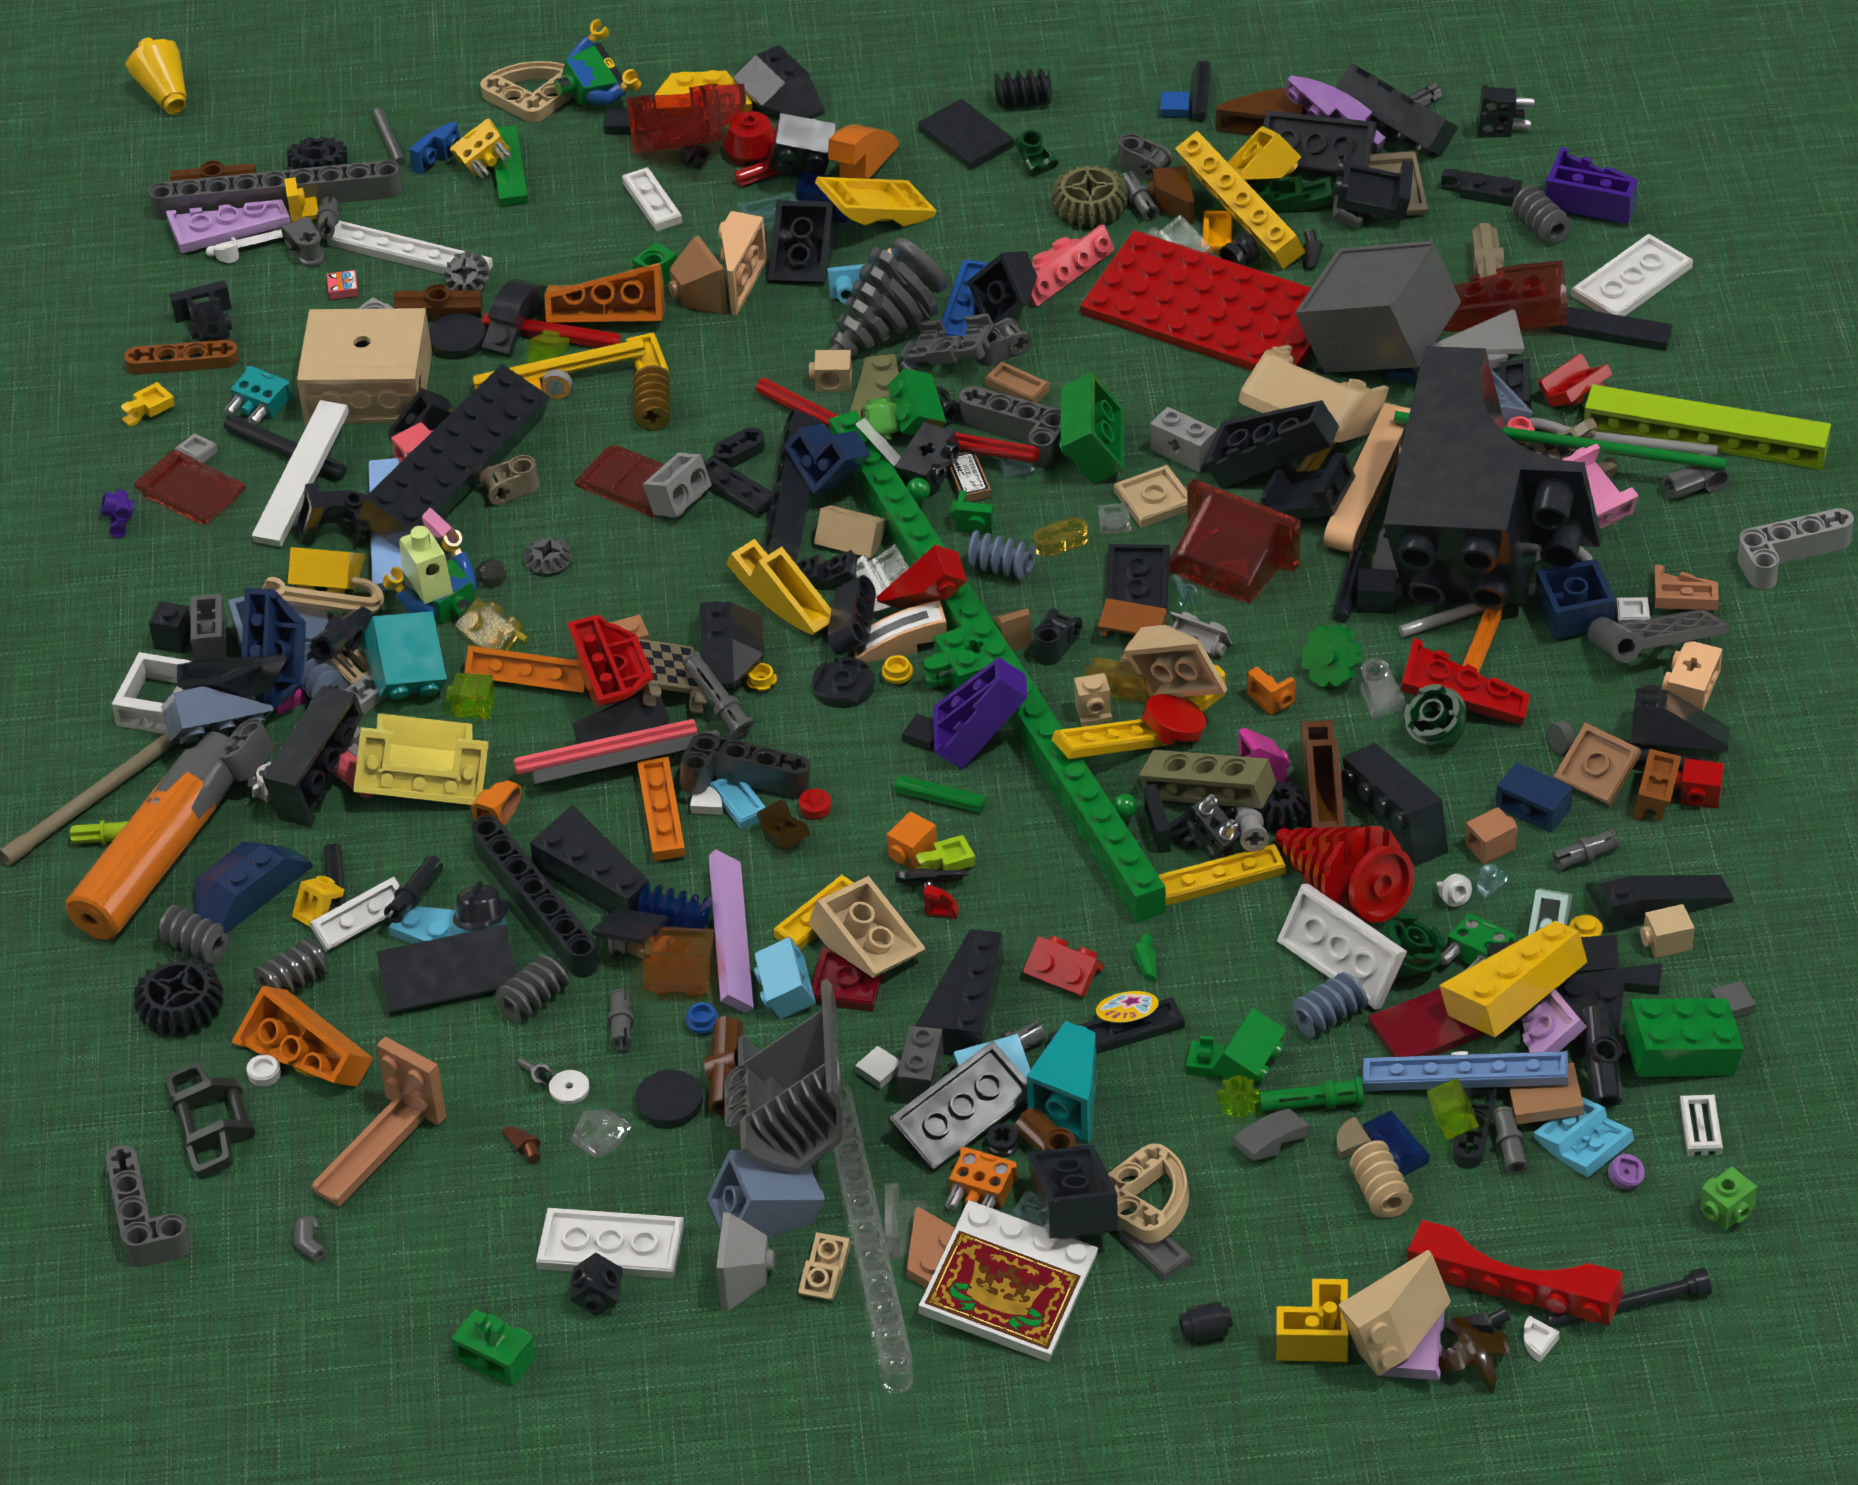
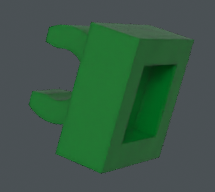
M1200 1035V1041H1191L1186 1064V1075L1219 1079L1220 1075L1212 1069L1225 1050V1045L1214 1043V1037Z

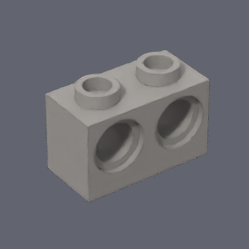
M677 453L645 481L643 486L653 514L675 518L682 515L690 504L700 499L702 494L712 484L701 454Z

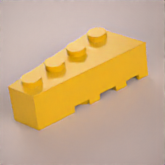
M1554 921L1440 984L1448 1016L1490 1036L1497 1037L1587 963L1580 933L1576 929Z

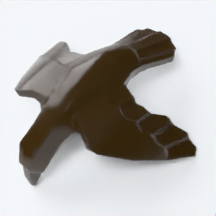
M1463 1317L1449 1319L1446 1322L1445 1328L1455 1334L1459 1341L1452 1348L1442 1351L1438 1363L1440 1371H1462L1471 1364L1478 1370L1489 1393L1493 1394L1497 1376L1492 1358L1495 1355L1504 1356L1508 1353L1510 1349L1508 1335L1498 1330H1495L1493 1333L1479 1332Z

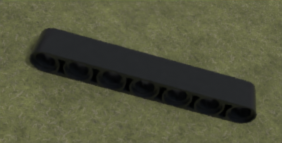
M792 409L784 426L763 543V550L767 555L783 547L794 562L798 557L801 547L810 488L784 447V444L799 428L822 423L821 419L797 409Z
M484 815L475 819L471 828L476 854L570 973L579 978L593 975L598 969L594 938L496 817Z

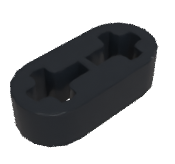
M745 428L715 444L713 447L714 457L734 468L764 451V433L758 428Z

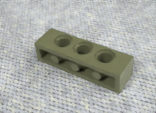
M1153 750L1139 774L1143 789L1146 785L1156 784L1160 799L1164 801L1197 803L1212 794L1215 795L1214 799L1217 798V805L1260 809L1263 808L1276 784L1269 759L1164 750Z

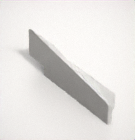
M1514 309L1443 339L1437 345V347L1486 348L1491 369L1500 367V362H1505L1509 357L1506 354H1521L1524 350L1520 327Z

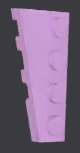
M282 199L245 203L244 208L221 205L219 210L203 212L202 207L191 208L190 213L176 214V210L166 211L167 220L181 254L231 241L232 237L239 239L281 228V226L291 223L290 216Z

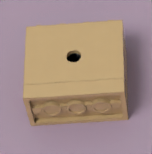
M426 308L309 309L297 376L304 424L309 423L320 400L348 406L349 413L343 424L395 423L420 388L427 390L432 348Z

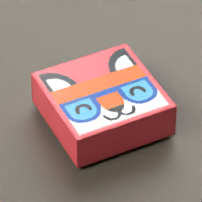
M355 270L327 274L330 300L359 296Z

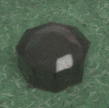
M489 559L481 561L475 569L479 584L487 588L501 586L507 579L504 564L499 560Z

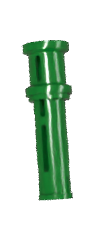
M1355 1076L1354 1080L1339 1082L1327 1079L1323 1081V1085L1265 1092L1259 1091L1262 1113L1288 1108L1298 1109L1326 1105V1108L1330 1110L1335 1109L1338 1105L1357 1103L1359 1107L1364 1106L1361 1076ZM1351 1091H1353L1352 1093L1338 1094V1093H1342V1092H1351ZM1308 1096L1307 1098L1279 1101L1280 1099Z

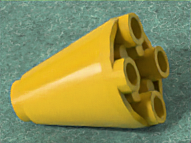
M142 39L138 43V48L132 52L125 63L129 74L167 113L176 114L181 112L186 107V91L180 51L176 43L166 39Z

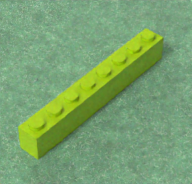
M1592 384L1584 414V420L1592 418L1597 424L1595 431L1717 445L1718 453L1822 470L1824 466L1831 430L1830 423Z

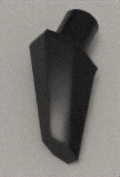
M1314 229L1304 232L1306 244L1303 248L1305 250L1304 256L1307 270L1317 267L1324 246L1323 242L1317 239Z
M1505 1307L1490 1315L1487 1311L1463 1317L1469 1321L1473 1328L1479 1332L1487 1333L1495 1332L1497 1330L1496 1327L1511 1320Z

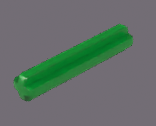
M902 774L898 775L894 782V791L899 794L975 813H982L985 807L986 799L982 794Z

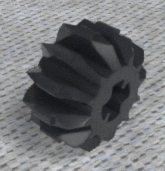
M1278 779L1263 808H1255V810L1263 816V825L1267 826L1268 831L1274 828L1279 830L1289 828L1293 830L1297 824L1304 823L1306 810H1308V800H1306L1302 787H1295L1292 781L1284 784Z

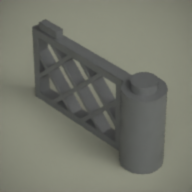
M1706 610L1687 611L1624 624H1618L1607 617H1600L1590 624L1587 635L1589 641L1594 646L1617 661L1628 663L1638 656L1641 649L1728 634L1729 624Z

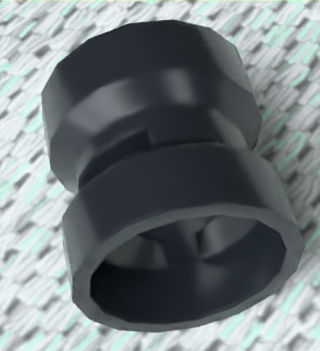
M1242 233L1233 240V243H1227L1220 248L1219 257L1245 266V262L1249 263L1258 258L1260 250L1252 236Z

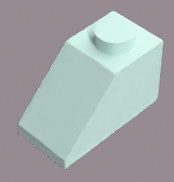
M1537 889L1528 935L1554 921L1567 926L1573 894Z

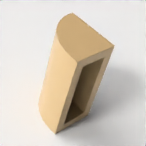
M832 505L820 509L814 544L845 552L852 550L854 554L871 558L881 544L885 532L886 519Z

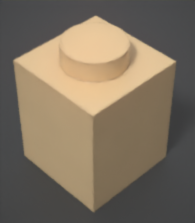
M1681 904L1645 912L1644 927H1641L1640 934L1644 946H1649L1654 958L1692 950L1695 927L1684 905Z

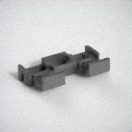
M989 314L966 316L964 320L968 328L965 330L966 335H963L961 339L960 335L940 337L946 333L941 319L919 322L917 324L920 331L919 337L914 344L912 341L906 344L900 357L902 361L911 359L915 364L929 362L930 366L955 363L957 359L977 356L979 360L984 357V350L990 347L987 336L994 324Z

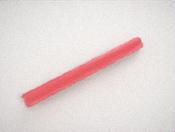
M690 719L521 756L514 759V767L518 775L530 773L540 769L697 734V726L695 721Z

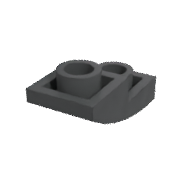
M1288 1108L1272 1113L1252 1123L1233 1137L1232 1144L1241 1150L1246 1157L1252 1160H1261L1278 1155L1283 1142H1291L1292 1140L1307 1137L1310 1125Z

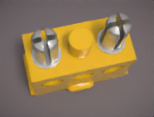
M490 119L484 120L450 148V151L459 163H464L474 176L478 174L481 178H486L481 171L488 176L489 172L486 167L494 166L499 157L503 161H508L503 154L509 159L511 158V154L508 152L510 148L499 135L500 132Z

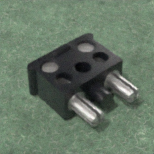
M1483 85L1476 119L1478 137H1511L1512 129L1530 130V120H1517L1514 118L1524 119L1525 109L1516 107L1534 108L1535 99L1516 97V89Z
M1212 794L1197 802L1189 809L1187 814L1180 818L1181 824L1192 836V840L1205 852L1211 861L1226 857L1234 851L1233 846L1241 836L1237 830L1238 824H1234L1235 820L1228 819L1216 804L1217 798L1214 799L1215 795Z

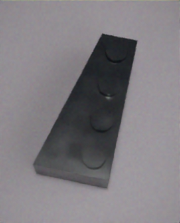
M1350 63L1336 86L1337 89L1347 93L1371 110L1372 115L1376 117L1374 122L1386 130L1390 126L1396 129L1395 136L1409 143L1410 139L1417 142L1414 147L1428 156L1431 151L1442 156L1458 129V126L1353 63Z
M1322 400L1224 421L1220 424L1204 465L1222 489L1331 447L1339 425Z
M322 686L317 695L312 698L302 718L296 722L294 730L286 742L281 745L278 754L270 766L265 769L262 778L280 820L312 827L316 818L312 814L317 802L323 803L327 791L323 789L329 774H336L340 766L341 748H348L363 715L355 693Z
M1376 743L1342 756L1344 766L1342 778L1344 783L1355 793L1384 830L1392 832L1401 846V850L1408 854L1415 867L1448 853L1442 799Z
M573 804L530 842L532 861L542 874L611 914L616 908L646 912L652 907L649 880Z
M973 929L968 931L915 1025L942 1029L943 1048L946 1055H953L955 1051L980 1045L987 1041L1004 959L1002 932Z

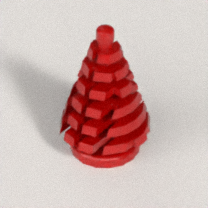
M1353 826L1351 828L1311 827L1310 829L1298 828L1292 831L1282 828L1275 835V843L1283 848V852L1288 860L1292 862V866L1299 873L1304 874V881L1365 923L1383 922L1394 917L1405 905L1411 894L1414 882L1413 863L1408 854L1401 850V846L1390 830L1383 831V827Z

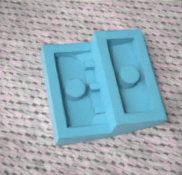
M1582 1097L1584 1115L1549 1120L1534 1132V1137L1545 1149L1568 1167L1589 1177L1632 1143L1634 1136L1632 1129L1608 1119L1605 1107Z

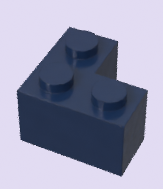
M825 423L799 428L784 444V447L813 494L839 489L871 456L856 430L831 435Z

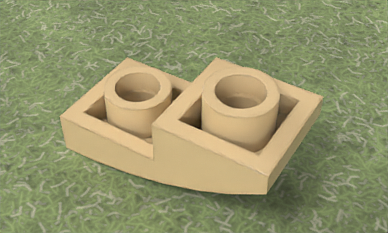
M816 1232L810 1259L805 1262L798 1290L799 1295L833 1301L851 1247L850 1238Z

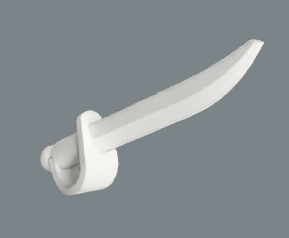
M280 229L239 240L232 237L231 241L207 247L206 254L210 257L216 255V258L221 262L232 263L239 259L238 248L283 237Z

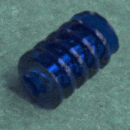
M648 882L640 895L638 911L668 916V923L664 926L666 929H673L675 927L678 932L687 931L690 935H697L703 930L709 920L711 897H705L702 904H699V894H693L690 901H687V891L682 890L678 898H675V888L669 887L666 894L663 895V885L657 884L654 891L651 892V884Z

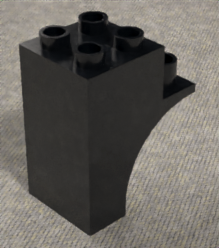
M1425 346L1386 511L1384 527L1399 580L1402 583L1401 587L1404 597L1411 598L1413 601L1426 606L1440 605L1444 600L1472 601L1475 605L1485 609H1498L1503 607L1505 603L1526 604L1539 544H1542L1541 558L1548 564L1557 567L1574 565L1578 558L1580 546L1600 547L1602 536L1585 462L1560 460L1535 453L1522 447L1503 432L1505 423L1486 348Z

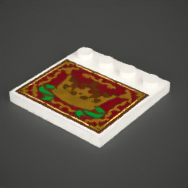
M968 1200L919 1304L918 1314L1049 1362L1094 1263L1098 1248L1073 1238H1049L1046 1229L1041 1226Z

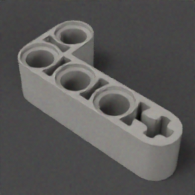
M1831 509L1743 530L1739 536L1738 564L1752 587L1759 590L1771 589L1777 582L1779 564L1847 548L1851 544L1853 514L1846 509Z

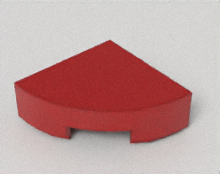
M930 885L925 886V915L957 919L959 907L955 899L940 888Z

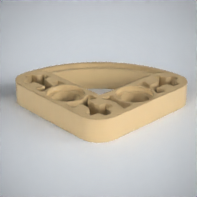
M533 61L510 65L489 74L480 83L481 94L486 101L528 122H539L573 98V95L570 92L553 97L547 96L549 94H557L554 88V80L562 78L564 64L556 62ZM531 79H550L533 93L514 84L515 82ZM513 97H518V98H519V99H517V100H507V99L513 98Z
M1161 1144L1146 1145L1108 1173L1117 1192L1118 1227L1145 1243H1156L1166 1238L1183 1219L1190 1196L1187 1176L1179 1158L1167 1147ZM1166 1173L1173 1182V1190L1168 1203L1160 1211L1136 1195ZM1129 1176H1136V1177H1137V1178H1136L1135 1180H1133V1181H1129V1182H1123V1181H1121L1122 1179H1124V1178H1126V1177H1129ZM1127 1209H1135V1210H1136V1211H1135L1134 1213H1132V1214H1128V1215H1122V1214H1120L1122 1211L1127 1210Z

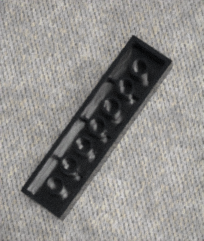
M501 364L364 498L358 520L400 549L399 540L401 537L411 534V530L414 527L424 526L422 515L429 508L443 518L479 482V475L485 468L496 465L543 419L550 396L504 364Z

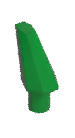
M1143 934L1140 937L1139 943H1135L1132 948V953L1144 977L1149 982L1155 983L1157 980L1156 951L1152 948L1153 937L1149 934Z

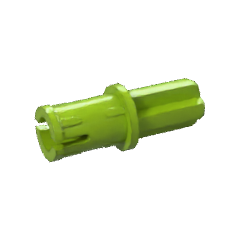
M101 820L100 824L74 825L70 828L71 842L73 844L101 842L102 845H106V842H112L128 821L105 823V820Z

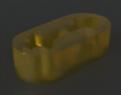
M1073 517L1037 529L1033 534V544L1036 546V553L1041 556H1052L1084 545L1089 538L1088 524L1081 518Z

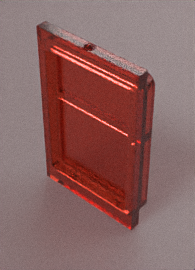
M618 445L607 446L574 482L577 487L655 518L656 515L653 514L643 483L665 464Z
M171 450L134 483V487L142 491L144 497L200 524L208 523L246 489L244 483L175 450Z

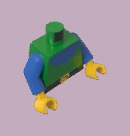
M599 19L592 21L590 24V31L592 33L589 36L585 35L565 59L562 78L554 80V88L558 95L571 92L580 105L593 104L607 107L627 94V89L631 91L638 90L641 82L636 78L638 74L633 69L625 71L622 76L601 42L595 43L597 39H606L609 34L606 26L600 32H596L602 25Z
M457 530L453 532L456 543H450L446 535L442 539L443 548L448 552H452L454 556L445 555L453 594L424 604L409 579L401 583L404 579V573L399 567H393L390 571L396 580H393L387 573L383 577L384 587L397 591V598L409 613L433 611L434 619L439 624H445L457 615L463 620H469L474 616L476 612L474 591L477 588L475 572L466 552H462L459 547L462 542V535ZM428 567L426 568V574H427V575H429V568H428Z

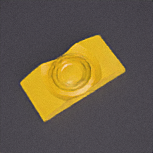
M817 177L815 181L817 186L844 215L865 226L876 221L885 222L893 219L905 227L928 220L936 214L934 207L908 180Z

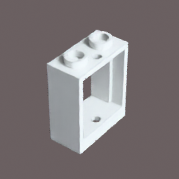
M139 652L112 702L116 726L161 734L167 733L161 709L163 703L136 699L146 678L177 683V664L191 661ZM178 685L174 690V692L183 691V689L179 688Z

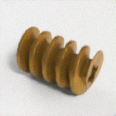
M645 366L639 369L633 377V417L637 425L650 431L664 428L671 419L670 377L668 371L661 366Z

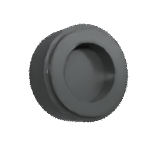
M1559 720L1549 724L1547 728V737L1551 747L1560 754L1569 751L1576 739L1570 724L1564 720Z

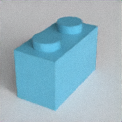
M790 937L755 953L758 967L754 968V972L759 983L763 986L764 991L760 992V996L767 1010L773 1009L781 1020L816 1003L804 955Z

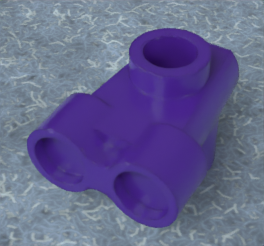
M115 490L114 493L104 492L101 502L100 515L111 517L110 534L116 538H121L126 534V523L132 517L135 501L129 500L128 493L125 490Z

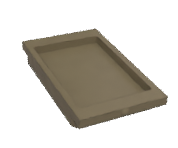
M1416 152L1371 154L1369 167L1399 173L1402 161L1414 163L1411 198L1406 216L1428 214ZM1369 214L1371 218H1385L1382 216Z

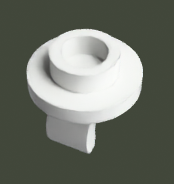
M1452 874L1443 883L1440 881L1436 883L1439 896L1446 904L1453 907L1466 903L1472 893L1470 880L1461 874Z

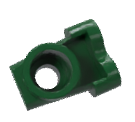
M1032 129L1022 132L1021 136L1015 139L1014 144L1021 155V159L1024 161V169L1030 177H1035L1044 170H1053L1057 167L1059 161L1052 151H1047L1042 146L1043 137L1041 133Z

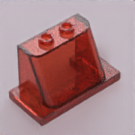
M706 84L689 87L690 93L653 94L627 98L634 154H644L724 140L723 127L745 107L746 94L744 84Z
M1194 478L1187 485V527L1170 558L1171 573L1250 604L1280 567L1294 572L1300 565L1299 519Z

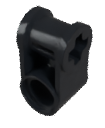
M1051 608L1044 620L1035 628L1034 659L1042 665L1058 663L1070 646L1079 638L1083 625L1082 618L1078 616L1071 618L1060 614L1058 609Z

